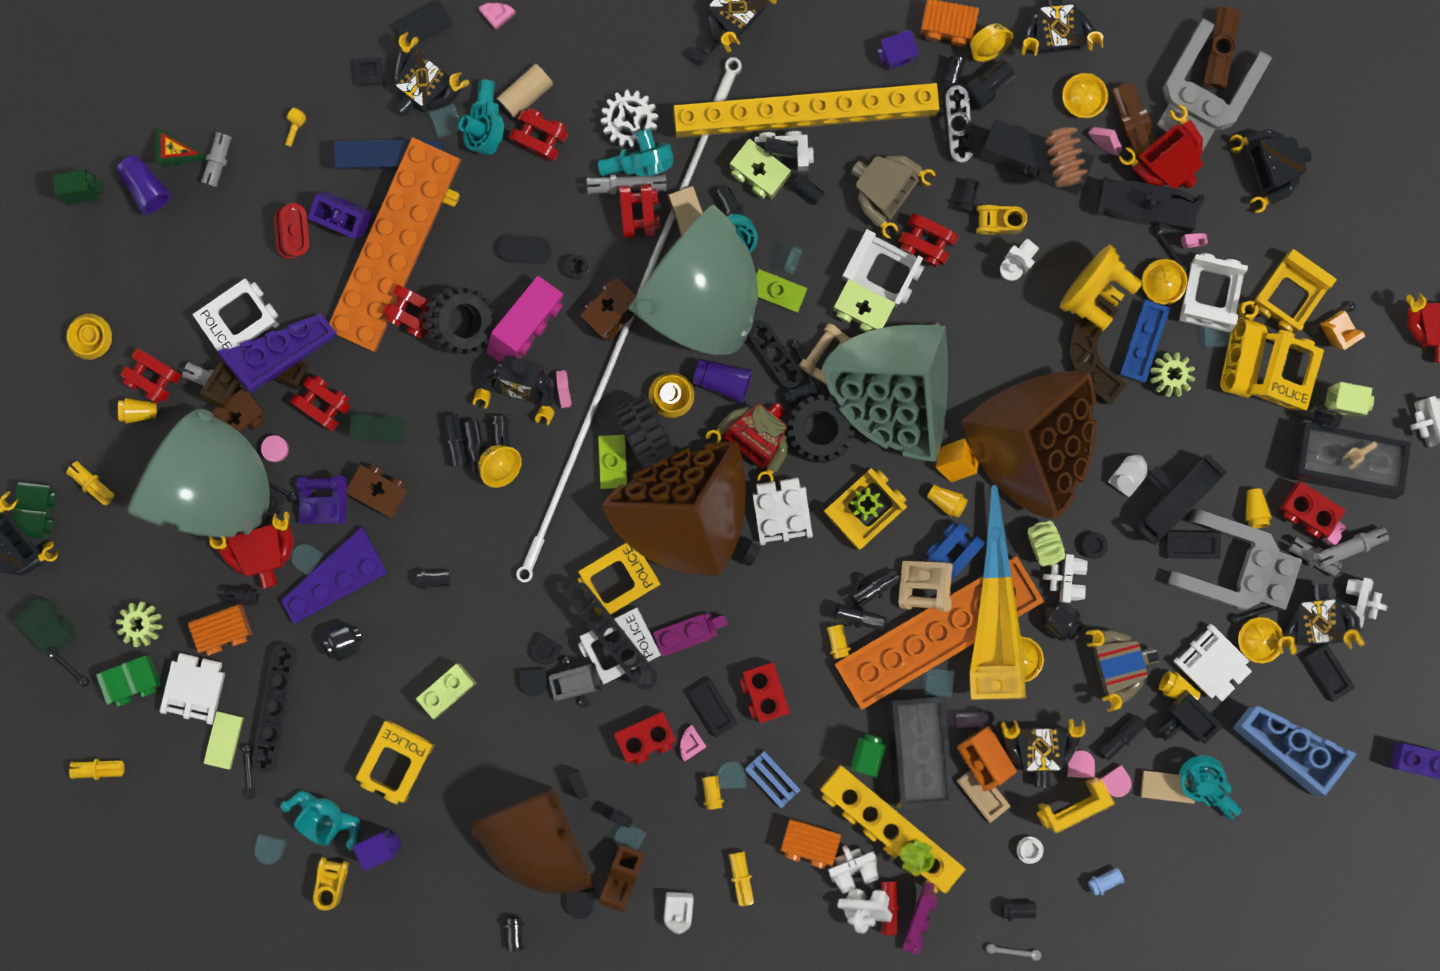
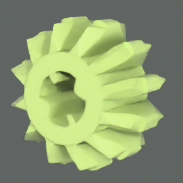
M1165 353L1163 360L1157 358L1154 361L1158 368L1150 369V373L1157 375V377L1150 380L1151 384L1159 382L1160 385L1156 388V392L1159 393L1165 388V397H1170L1172 391L1176 397L1181 396L1182 390L1187 392L1191 389L1187 382L1195 381V377L1188 375V373L1195 370L1194 366L1188 368L1185 366L1189 362L1188 357L1180 362V353H1175L1173 358H1171L1169 353ZM1167 370L1169 372L1175 370L1177 372L1175 377H1178V379L1170 380L1168 378L1170 373H1167Z
M1050 520L1042 521L1028 528L1027 533L1036 560H1038L1041 566L1054 565L1065 558L1063 542L1053 522Z
M140 602L138 607L134 603H130L129 611L123 609L120 611L125 619L116 620V624L123 625V628L119 629L117 633L118 635L126 634L123 640L125 643L133 640L134 647H139L141 642L148 646L151 644L150 637L152 639L159 638V635L154 630L163 629V625L156 624L155 621L160 620L162 616L161 614L152 616L156 609L154 606H149L146 609L145 602ZM136 620H143L141 623L144 626L143 629H136L138 627Z

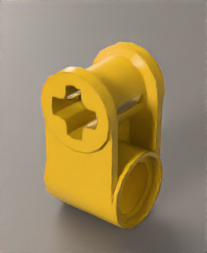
M977 206V212H979L977 234H1017L1024 229L1027 223V213L1021 207ZM987 215H989V225L987 224ZM1018 215L1022 223L1019 226H1012L1008 222V216Z
M321 857L313 896L314 904L318 909L330 910L340 903L348 873V861L338 863L328 861L326 857ZM324 890L330 891L334 896L331 905H326L321 900V894Z

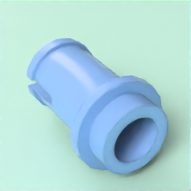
M1115 867L1113 870L1098 877L1092 876V880L1088 881V884L1095 896H1103L1105 891L1123 884L1124 878L1120 870Z

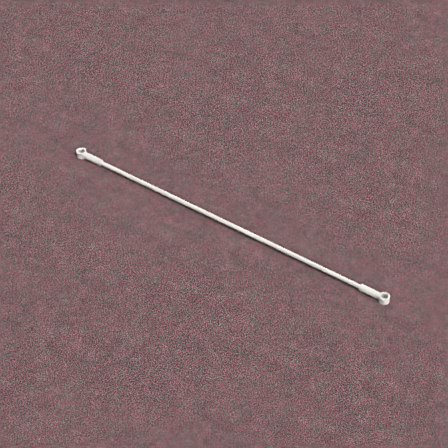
M730 58L727 60L726 72L715 96V102L726 100L735 75L741 71L739 59ZM730 63H736L738 69L730 70L728 66ZM709 135L701 136L679 191L688 187ZM672 209L636 296L652 275L675 219ZM634 316L621 330L539 533L533 539L523 566L517 570L516 575L521 582L526 583L533 578L532 570L545 541L543 539ZM524 569L530 573L529 578L526 580L520 577V572Z

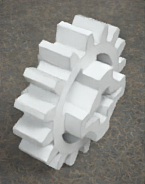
M625 90L624 97L615 93V102L610 99L607 100L610 108L602 109V114L607 116V118L601 119L602 125H608L604 129L605 135L612 133L610 138L612 143L618 139L620 140V147L623 148L625 143L628 142L632 149L635 145L634 142L638 141L635 132L641 130V121L647 117L644 129L651 128V130H657V125L652 121L658 120V114L651 113L655 110V105H647L649 101L648 96L640 99L639 91H636L634 96H630L629 91ZM627 103H634L639 105V107L635 108L629 106ZM618 108L619 115L612 122L613 114L615 110ZM625 111L628 115H630L631 118L634 117L635 128H633L632 124L626 121ZM626 131L631 133L632 136L623 135L620 132Z

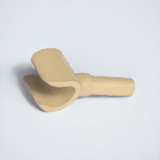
M1373 441L1362 449L1352 448L1342 457V460L1345 458L1351 459L1353 464L1349 469H1354L1364 460V456L1378 445Z

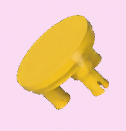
M1107 245L1091 260L1071 285L1060 303V308L1065 312L1076 313L1081 318H1087L1103 331L1111 323L1113 317L1095 305L1094 300L1100 295L1116 307L1119 303L1111 295L1121 301L1125 294L1109 283L1110 281L1117 282L1131 295L1140 288L1143 282L1125 269V265L1118 260L1119 255L1116 253V249L1111 245Z

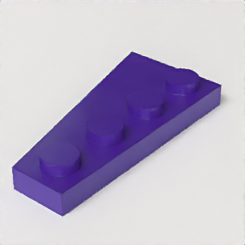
M321 314L293 323L289 325V328L276 332L274 330L266 333L264 337L253 341L249 339L239 343L240 345L237 347L219 350L218 356L251 394L335 339L337 332Z
M364 527L355 532L281 600L293 624H297L388 574Z

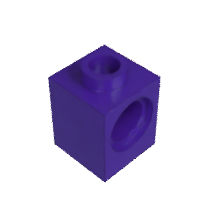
M911 30L881 40L880 49L877 50L880 63L882 65L886 64L888 71L914 62L919 57V51Z

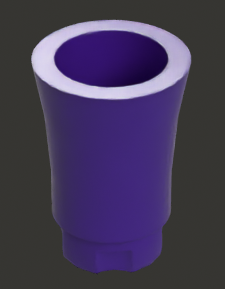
M137 155L125 158L116 167L117 173L121 176V181L133 196L142 215H150L157 212L172 198V192L156 178Z
M700 359L694 373L693 383L701 385L704 389L726 396L742 405L750 386L753 369L739 368L712 360L709 362Z

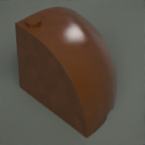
M1058 372L1023 381L992 396L961 421L977 461L995 485L1023 508L1045 518L1057 520L1065 512L1075 498L1073 492L1078 483L1084 481L1090 466L1097 429V420H1093L1092 406L1096 405V396L1090 372Z
M738 442L705 444V449L691 452L690 448L676 452L634 473V479L625 486L620 484L602 504L607 519L619 536L647 559L678 572L712 576L721 575L738 543L745 511V472Z
M554 788L472 823L474 828L471 831L476 843H482L495 865L517 884L535 892L552 895L572 894L595 886Z

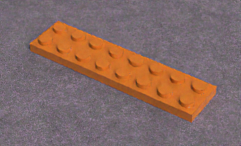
M412 137L329 324L337 332L338 336L373 352L377 351L389 322L384 320L386 315L382 311L387 303L395 306L398 297L394 296L392 292L396 284L403 287L406 286L461 163V159Z
M1015 556L1009 560L1017 616L1019 617L1043 603L1044 600L1019 558ZM984 575L949 596L952 605L948 612L938 611L936 608H928L834 664L861 710L975 643Z

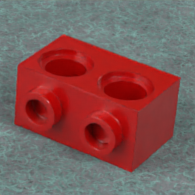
M1302 481L1296 482L1279 507L1287 521L1293 524L1299 522L1306 527L1305 532L1316 539L1329 537L1346 511ZM1297 497L1301 498L1305 503L1302 512L1297 511L1294 507V501ZM1319 512L1324 513L1327 517L1325 526H1320L1317 523L1316 517Z
M773 662L743 672L744 678L739 680L744 694L750 693L753 703L748 704L753 719L758 718L759 723H763L790 713ZM757 673H763L767 677L766 686L760 689L752 685V677ZM767 698L774 700L776 704L775 710L770 714L762 712L760 708L761 702Z
M664 711L614 733L626 762L633 761L634 765L648 760L647 754L655 750L661 754L672 749V743L676 741ZM660 726L665 729L666 738L663 741L658 742L652 738L651 731L654 727ZM635 737L641 741L642 748L639 752L628 750L627 741L630 738Z

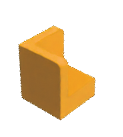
M1341 310L1320 324L1332 347L1342 350L1347 349L1366 336L1363 331L1355 329L1346 311Z
M964 438L940 447L936 468L950 482H954L977 474L979 462L969 442Z

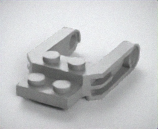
M1204 18L1198 25L1162 88L1168 106L1155 127L1166 133L1177 123L1182 126L1179 121H1174L1169 117V110H1172L1175 116L1179 118L1181 110L1177 105L1186 107L1188 111L1186 118L1188 121L1191 120L1203 137L1202 152L1215 130L1230 128L1236 122L1272 59L1268 54L1261 50L1259 51L1254 64L1245 74L1228 105L1224 100L1200 86L1185 81L1188 71L1215 24Z
M1192 509L1188 522L1209 527V530L1250 543L1251 547L1247 550L1236 583V592L1173 571L1171 572L1168 585L1240 610H1246L1260 602L1286 610L1302 559L1279 552L1280 550L1270 533L1202 510Z

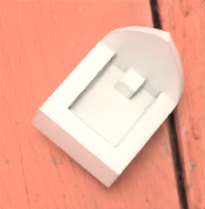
M1130 455L1126 457L1112 474L1108 483L1130 497L1145 479L1148 472L1147 463L1143 456Z
M666 892L664 923L672 932L681 934L690 928L693 893Z

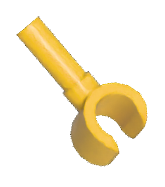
M292 108L287 115V120L293 123L285 143L288 146H292L298 128L306 120L305 114L295 108Z

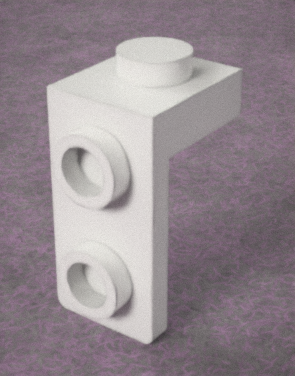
M800 131L786 132V136H775V139L798 142L797 171H808L809 163H813V147L808 148L807 135H802ZM760 133V137H755L754 143L760 147H765L767 137L772 138V136H775V133Z

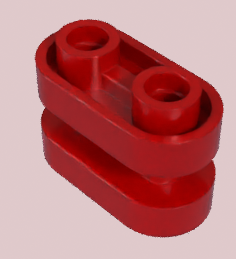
M529 108L528 111L522 110L517 120L523 126L521 130L513 128L508 139L548 161L555 162L559 151L553 148L555 142L564 144L569 134L565 131L566 126L554 119L551 122L543 119V115L532 108ZM532 130L546 136L545 141L542 142L530 136Z
M641 184L640 193H631L630 185L620 186L624 238H635L634 230L644 229L645 237L656 236L655 231L661 230L659 214L654 215L653 205L658 204L657 189H652L651 184ZM642 203V219H633L632 204Z
M296 203L287 204L276 212L274 227L276 248L279 255L291 260L306 253L309 248V233L305 209Z
M912 213L907 224L913 229L911 233L902 232L898 243L901 245L900 249L912 256L916 253L924 257L923 261L937 268L939 265H945L949 254L944 251L946 245L954 247L959 236L921 215ZM924 234L936 240L935 244L932 245L920 239L921 235Z
M396 284L392 294L398 297L395 306L389 303L386 304L382 311L386 315L384 320L397 327L402 323L408 327L406 332L421 339L422 335L428 333V329H423L422 323H426V318L422 316L423 312H428L429 310L426 307L429 300ZM408 303L420 309L417 318L404 311Z
M136 348L131 357L137 360V363L133 369L128 366L124 367L120 374L124 377L122 383L134 390L137 387L147 391L144 396L157 404L160 400L166 402L171 392L164 388L169 380L177 384L182 374ZM146 367L160 374L156 382L142 375Z
M317 375L313 379L308 376L302 384L308 388L305 395L301 397L295 393L290 402L333 432L339 424L333 417L338 410L343 414L347 413L351 407L347 403L350 398L338 390L333 394L326 389L328 383ZM317 395L330 404L325 412L311 404Z

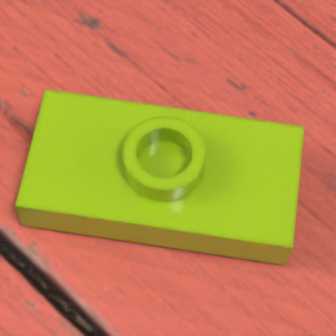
M759 269L756 275L758 298L798 314L808 288Z
M625 435L599 436L601 489H616L620 484L627 485Z

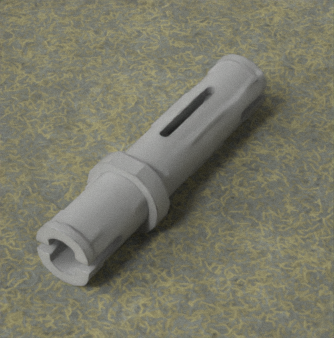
M666 174L587 177V185H600L599 187H587L588 195L597 193L616 195L620 193V186L628 185L631 187V192L641 191V184H651L652 189L666 191V184H653V182L666 181Z
M1379 526L1369 532L1355 534L1350 540L1315 553L1313 555L1314 561L1321 560L1315 564L1319 569H1324L1357 553H1366L1372 547L1389 540V535H1381L1386 533L1387 530L1385 527Z

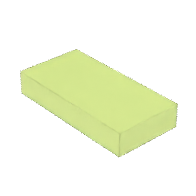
M220 711L216 712L204 764L229 770L232 768L244 717Z

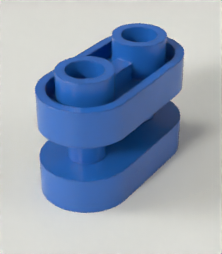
M953 522L943 533L946 538L939 545L935 542L925 553L928 556L926 562L953 564L951 581L985 544L978 536L970 541L965 536L969 528L962 522L958 525ZM958 543L964 550L953 561L947 554Z

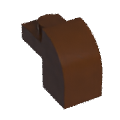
M620 844L599 904L624 913L645 853Z

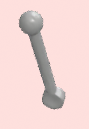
M994 944L986 946L988 954L997 952L1031 957L1035 961L1041 959V952L1036 949L1029 952L1000 948Z

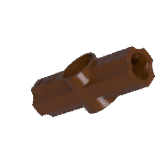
M1219 7L1217 9L1203 85L1211 89H1226L1232 55L1236 49L1235 40L1241 11L1236 8ZM1216 44H1224L1227 47V53H1220L1216 48Z
M1131 82L1112 89L1111 93L1120 115L1119 125L1124 137L1128 138L1136 159L1140 161L1141 159L1138 156L1155 141L1151 132L1152 123L1147 110L1142 108L1134 83Z

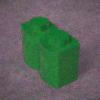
M151 655L140 657L96 675L107 705L115 703L116 707L130 703V697L140 694L141 698L156 693L155 688L161 685Z
M865 734L864 738H858L850 766L851 770L877 777L886 747L884 744H881V738Z

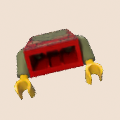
M773 403L768 410L761 404H757L754 408L747 406L733 410L718 424L717 430L707 432L706 439L710 438L713 433H716L718 435L716 443L723 441V434H726L724 436L726 441L738 442L741 453L762 469L765 466L767 467L766 470L758 474V482L763 474H768L771 478L769 482H772L773 473L779 470L787 456L788 437L785 434L787 425L781 421L786 411L778 403Z

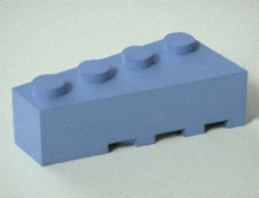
M1259 706L1248 708L1233 727L1237 733L1315 797L1326 796L1357 755Z

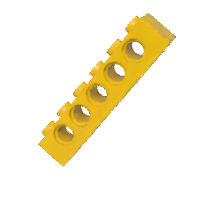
M839 765L820 788L824 793L821 797L833 808L837 804L845 811L842 815L852 824H855L857 821L865 827L862 832L874 842L880 839L886 844L883 849L894 859L898 855L901 856L902 849L909 841L917 839L931 846L932 850L930 853L939 861V867L934 872L921 871L920 873L927 878L926 882L935 884V893L941 890L946 894L965 871L961 864L843 766ZM848 789L854 790L857 794V798L852 804H846L842 800V794ZM870 806L877 809V817L872 821L865 820L863 818L864 809ZM888 824H895L898 828V833L893 838L884 836L883 830Z

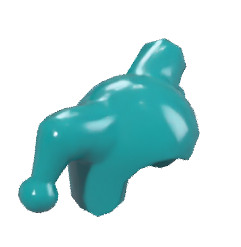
M299 791L289 801L281 803L280 808L284 812L290 811L292 806L301 805L302 810L294 822V827L310 841L321 846H327L339 831L348 830L349 840L346 842L347 849L354 850L353 846L358 844L356 840L361 826L360 819L354 815L341 812L333 801L317 798L306 791Z

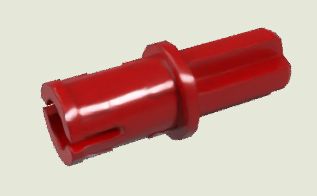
M881 882V891L888 895V910L892 913L891 922L881 921L882 935H897V909H900V906H897L898 882Z

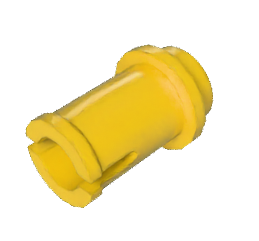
M1253 301L1240 303L1237 306L1236 315H1238V318L1242 317L1253 320L1258 314V305L1254 307L1253 304L1255 302ZM1245 309L1248 310L1249 314L1244 315Z
M843 625L826 628L832 648L830 655H833L834 659L849 656L851 649L847 647Z
M719 776L702 778L706 801L703 802V805H706L707 810L722 808L724 799L721 800Z

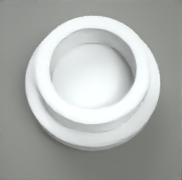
M1025 837L1017 844L1016 852L1020 860L1033 864L1041 859L1043 845L1034 837Z

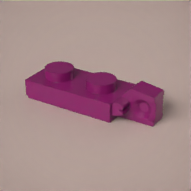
M710 613L654 631L653 633L663 657L711 640L712 637L718 636L715 629L728 625L725 615L711 619Z
M924 882L903 943V951L918 955L923 946L924 939L921 936V932L926 933L930 917H927L928 912L934 911L938 896L934 895L935 884Z

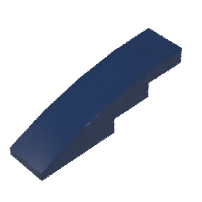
M411 140L334 142L336 170L391 169L392 171H397ZM422 141L443 151V141Z

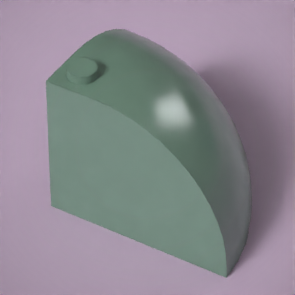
M711 205L678 240L629 307L636 315L668 338L688 348L713 355L732 354L742 347L753 326L755 306L758 302L757 277L752 257L747 245L742 243L739 235L736 233V227L715 205Z
M899 325L885 327L860 334L837 347L826 359L823 370L831 395L835 396L840 404V411L848 421L870 440L886 449L889 446L902 451L904 456L936 462L941 447L947 407L948 351L946 326Z
M195 409L174 427L160 446L136 490L128 512L159 525H162L163 521L176 524L179 531L193 534L234 537L237 532L243 531L247 535L252 530L264 526L270 501L269 482L259 455L239 431L214 417L210 411Z

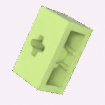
M748 139L730 163V169L733 170L731 174L743 183L746 180L754 186L752 188L753 192L763 199L767 196L772 200L791 174L789 168L773 156L769 157V154L764 153V149L751 139ZM763 167L764 176L762 174L755 176L754 168L759 169Z
M848 279L833 311L837 312L836 317L847 323H850L852 320L860 324L859 328L862 331L869 332L884 327L896 303ZM863 303L867 304V310L870 313L864 312L863 315H860L858 313L859 308L856 305L862 306Z
M1339 382L1327 388L1324 406L1330 411L1341 414L1342 417L1351 419L1367 415L1368 411H1371L1373 408L1374 396L1371 395L1372 388Z
M459 663L447 671L417 697L416 700L432 719H436L477 683Z

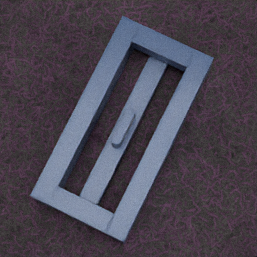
M765 751L745 768L780 808L801 791ZM763 759H765L771 765V767L783 778V780L793 789L790 793H788L787 790L775 779V777L763 766V764L761 763ZM755 766L785 796L782 800L753 770Z

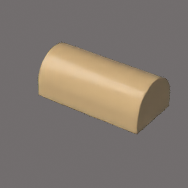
M535 64L497 98V101L516 119L521 111L526 110L553 85V82Z

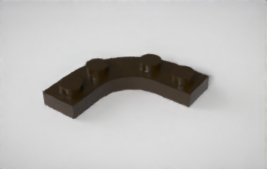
M1100 295L1094 300L1095 305L1111 317H1114L1119 311ZM1079 317L1073 327L1069 341V355L1074 371L1090 372L1095 395L1110 406L1127 384L1111 372L1099 358L1097 345L1102 331L1087 318Z
M222 361L214 369L200 391V398L224 409L241 382ZM300 361L274 378V380L297 391L309 371V365Z

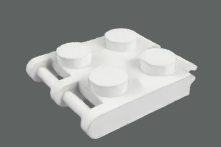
M798 478L780 480L781 489L776 490L775 481L756 484L758 493H753V501L761 546L766 545V542L783 539L784 542H787L790 538L802 536L813 538L805 485L800 486Z
M1210 623L1207 626L1208 630L1197 641L1193 640L1190 643L1191 647L1180 658L1176 657L1173 662L1210 699L1215 696L1218 700L1223 701L1235 689L1229 681L1232 679L1239 685L1252 671L1246 666L1249 660ZM1194 651H1196V652L1193 654V656L1190 657V658L1186 661V663L1184 664L1183 662H1184Z
M179 653L177 662L172 661L160 713L166 714L170 712L183 715L184 719L189 720L192 717L205 720L207 724L213 725L226 674L221 672L222 662L204 658L202 659L201 667H198L199 657ZM169 704L184 707L185 710L169 707ZM192 709L201 712L208 713V716L192 712Z

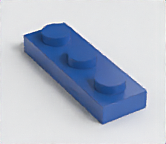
M1148 300L1143 301L1119 373L1120 376L1143 384L1146 383L1170 311L1169 307Z

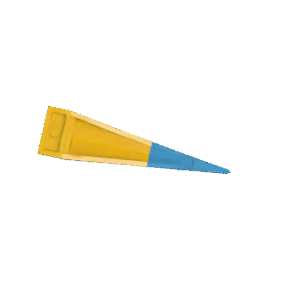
M993 485L991 488L984 577L970 668L971 700L1026 698L1024 677L1026 667L1000 499L996 485Z

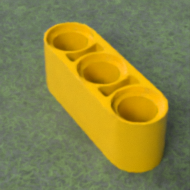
M1242 317L1238 318L1237 325L1230 334L1220 383L1223 391L1244 398L1252 396L1250 392L1252 385L1257 384L1266 343L1267 327L1264 324Z

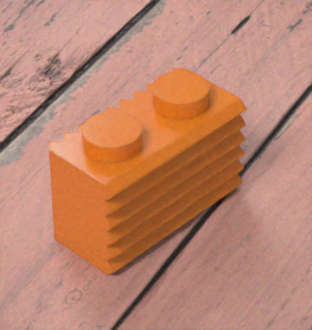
M927 0L920 34L925 35V39L929 41L939 42L942 38L951 40L952 45L964 47L967 43L970 44L974 37L979 8L943 2L941 0Z
M235 605L188 623L198 653L206 652L207 656L223 651L221 647L223 645L231 643L232 647L246 643L248 642L246 637L253 635L243 605Z
M989 726L974 733L957 746L960 754L963 755V759L966 760L965 763L969 764L968 768L971 769L974 777L977 778V782L983 787L982 791L986 792L1001 785L1017 772L1011 758L1006 754L999 743L997 735Z
M789 818L780 850L786 852L784 857L800 861L801 857L811 860L810 865L825 869L826 865L833 866L841 834Z

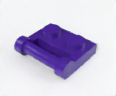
M307 476L297 478L296 488L299 491L298 524H346L347 482L344 476H333L328 479H310ZM312 489H332L333 497H312Z

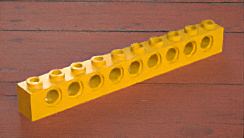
M937 83L674 105L676 138L936 116L939 111Z

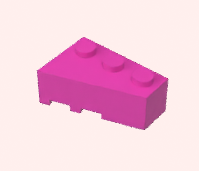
M537 276L492 331L486 353L501 362L505 355L516 358L524 356L531 348L534 339L537 336L540 337L545 331L550 317L555 318L563 307L561 304L563 293Z

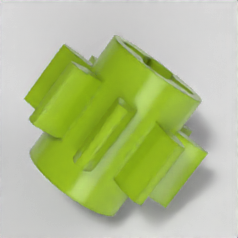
M867 487L865 494L855 491L856 500L849 501L850 504L856 507L852 514L863 513L862 519L865 521L868 518V514L878 517L875 511L877 507H883V504L877 502L880 493L870 495V488ZM866 497H868V501L872 502V507H868L867 511H865L863 506H860V502L865 501Z
M917 839L914 844H906L900 856L901 860L905 862L902 868L916 875H919L921 871L927 872L930 870L934 863V855L930 853L932 847Z

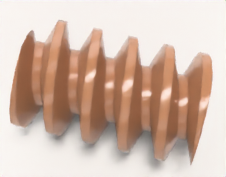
M1062 128L1045 134V136H1051L1045 141L1047 146H1052L1048 150V155L1055 157L1050 161V165L1058 167L1053 171L1054 177H1060L1055 182L1056 187L1081 183L1084 181L1081 179V176L1088 172L1078 167L1085 162V159H1076V156L1083 152L1082 149L1074 148V145L1080 142V138H1071V135L1078 131L1077 128Z

